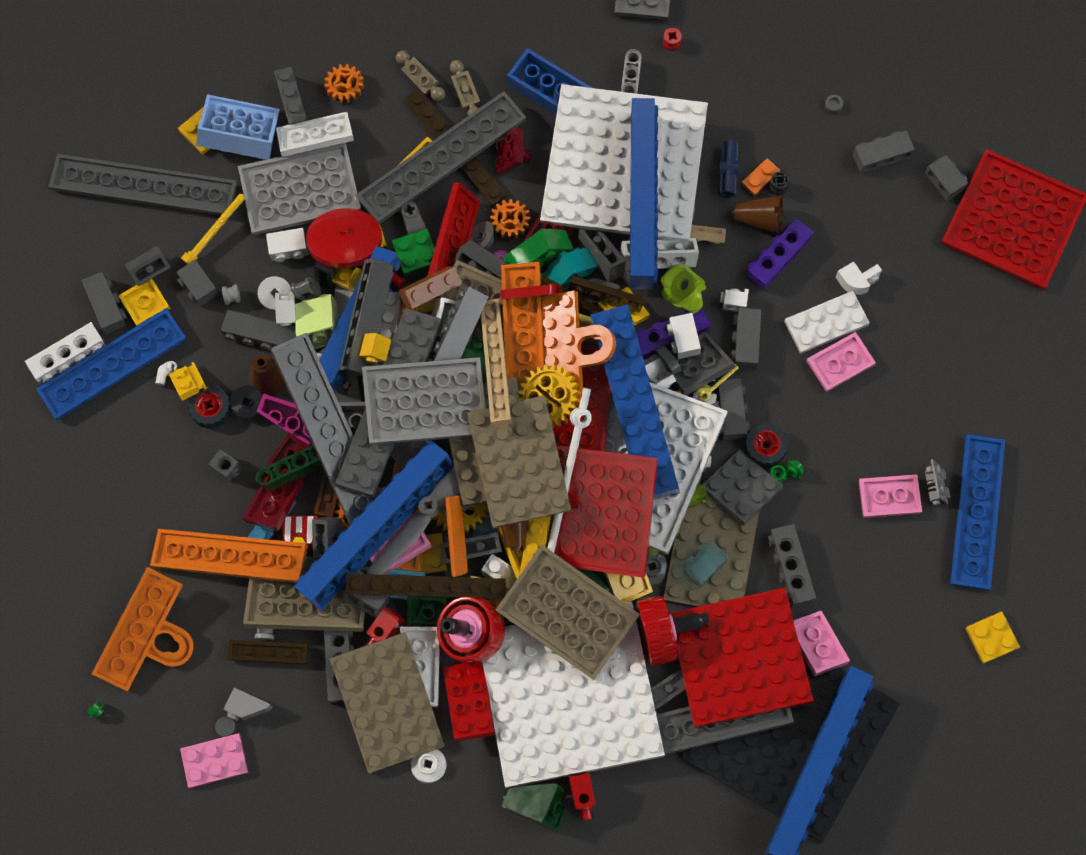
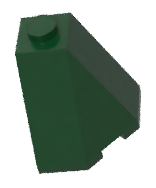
M555 783L510 787L503 797L501 806L518 816L557 833L566 813V807L562 806V798H566V790Z

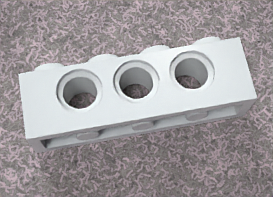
M690 238L689 242L667 239L657 240L658 269L671 268L676 264L696 267L699 255L696 238ZM622 241L620 254L626 260L625 270H630V241Z
M92 322L27 359L25 362L37 382L41 385L103 348L106 344ZM87 342L84 348H79L82 343ZM71 352L67 358H63L65 353ZM54 362L52 367L46 368L48 363Z

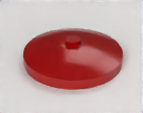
M351 208L331 210L317 217L309 226L306 235L307 247L313 258L326 266L334 268L356 267L364 264L365 260L370 259L376 246L381 247V227L374 217L364 211Z

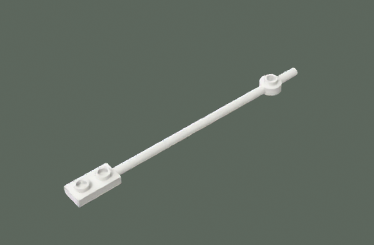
M583 388L580 405L570 414V421L575 427L563 476L567 494L582 428L587 427L591 422V414L587 410L591 389ZM584 415V420L580 422V417ZM563 513L554 515L547 549L553 553Z

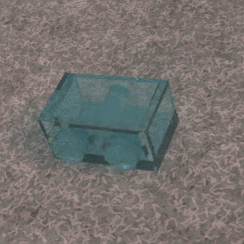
M712 540L708 544L706 542L703 543L697 550L699 552L695 558L691 556L684 563L686 567L683 572L700 588L725 564L729 557Z

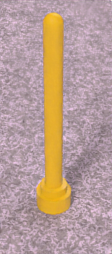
M239 194L192 251L184 253L181 259L185 263L189 264L198 259V254L244 201V194Z

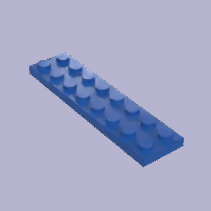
M166 308L36 388L55 420L58 421L187 339Z
M970 434L965 436L950 585L985 591L991 590L1005 440Z

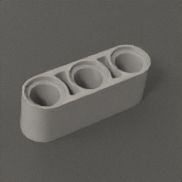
M631 49L625 55L621 92L638 94L642 58L638 50Z

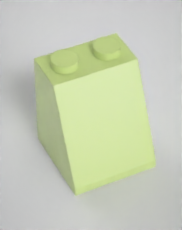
M323 294L318 298L306 299L295 304L296 337L307 332L314 349L327 346L339 321L337 303L331 294Z

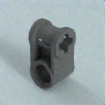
M408 202L401 208L402 220L407 235L426 229L416 204Z
M306 277L304 281L299 283L293 282L291 284L294 296L302 301L315 299L322 295L319 281L311 277Z

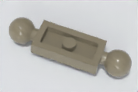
M404 50L397 52L395 57L397 63L405 65L401 70L424 94L428 95L431 92V98L434 101H442L445 97V91L441 87H436L439 81L414 56L410 60L408 52Z
M454 60L450 64V71L456 75L451 76V80L463 110L469 109L467 113L469 116L479 109L476 106L480 105V100L469 71L463 72V63L460 60Z

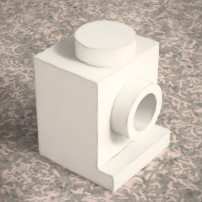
M738 289L721 292L720 303H723L722 310L738 312L739 308H746L749 289H745L744 292Z

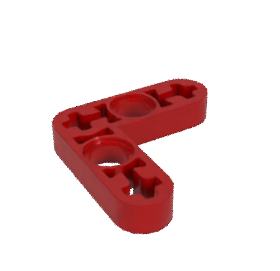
M561 284L503 289L500 292L502 300L562 293Z

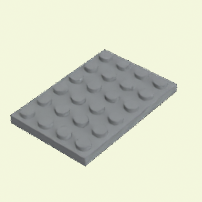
M346 143L238 166L252 235L311 223L320 215L335 209L351 208L361 210L360 202L356 197L357 189Z
M480 357L362 367L369 445L471 437L472 432L467 413L486 409Z

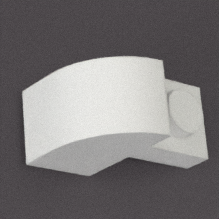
M852 262L838 270L836 279L847 292L854 291L855 295L867 293L871 284L879 280L882 269L877 264L861 273L856 264Z
M654 354L644 360L649 382L669 388L676 381L673 374L666 371L660 357Z

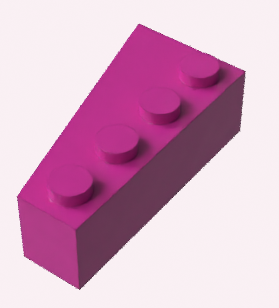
M263 394L257 412L308 446H312L313 443L295 404Z

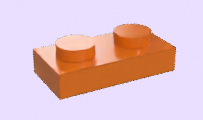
M767 158L742 181L741 185L755 197L771 182L772 175L775 172H779L780 169Z

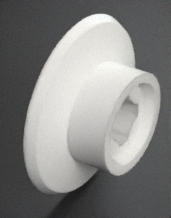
M277 276L266 278L258 288L260 302L265 307L274 310L275 296L270 292L274 288L278 293L292 292L289 283Z
M438 749L414 757L411 760L412 774L423 783L438 781L446 771V758ZM426 760L433 762L431 768L424 767Z

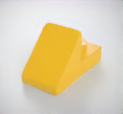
M357 267L355 270L339 268L332 281L334 284L353 292L362 271Z

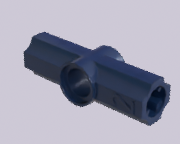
M732 140L722 142L721 160L719 163V195L724 198L733 197L736 193V178L738 177L739 161H737L738 143Z

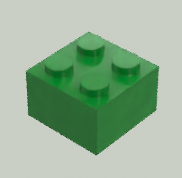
M428 229L392 240L393 249L400 260L401 271L405 281L428 274L435 251Z

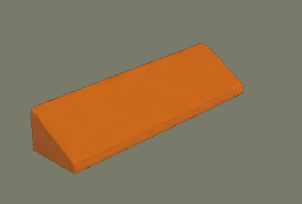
M452 495L445 498L451 573L453 577L468 572L461 495Z

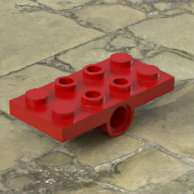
M483 662L443 667L455 742L495 735Z

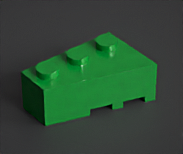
M540 229L505 255L504 259L507 264L539 262L541 268L556 260L560 253L565 251L568 253L574 249L566 230Z

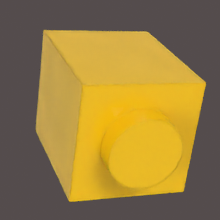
M378 333L365 334L359 356L365 358L366 362L371 364L386 362L391 339Z

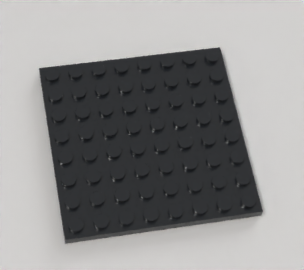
M804 660L814 703L790 708L794 724L685 751L681 759L781 818L846 671L841 668H836L814 677ZM874 687L870 694L863 699L866 701L863 711L855 717L858 719L857 725L847 735L850 738L846 749L839 753V756L842 758L838 767L831 771V774L834 776L829 787L824 788L822 792L825 794L821 805L814 810L817 813L814 822L806 828V831L809 832L808 835L820 843L824 842L900 705L899 702Z

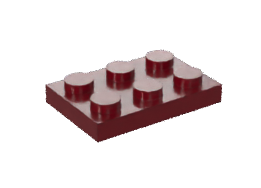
M270 476L266 477L263 483L268 482L270 480ZM297 478L270 491L264 490L260 486L243 517L245 523L278 531L304 484L303 480Z

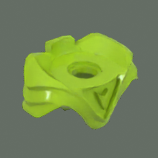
M676 264L667 270L661 278L664 287L661 293L664 299L676 307L688 310L692 314L698 312L703 306L701 292L706 290L705 281L692 272L687 265ZM688 281V287L682 290V284Z

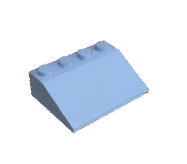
M207 94L197 130L196 146L268 160L270 159L280 109Z

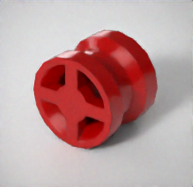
M669 28L664 32L663 45L667 50L674 51L680 47L682 34L678 29Z

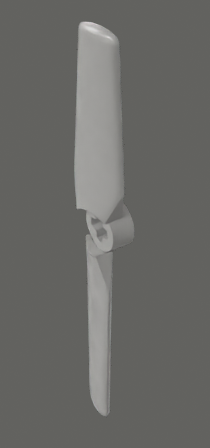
M455 466L436 484L431 495L424 497L419 502L418 507L420 511L408 520L369 567L367 574L383 575L424 532L431 518L438 515L440 508L443 510L446 507L445 498L447 496L460 495ZM427 505H429V506L432 505V509H431V510H430V509H427L426 506H427Z

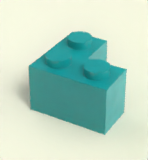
M588 247L576 248L569 253L566 251L560 253L556 257L557 260L547 266L548 270L543 275L568 289L572 276L579 278L589 276L599 264Z

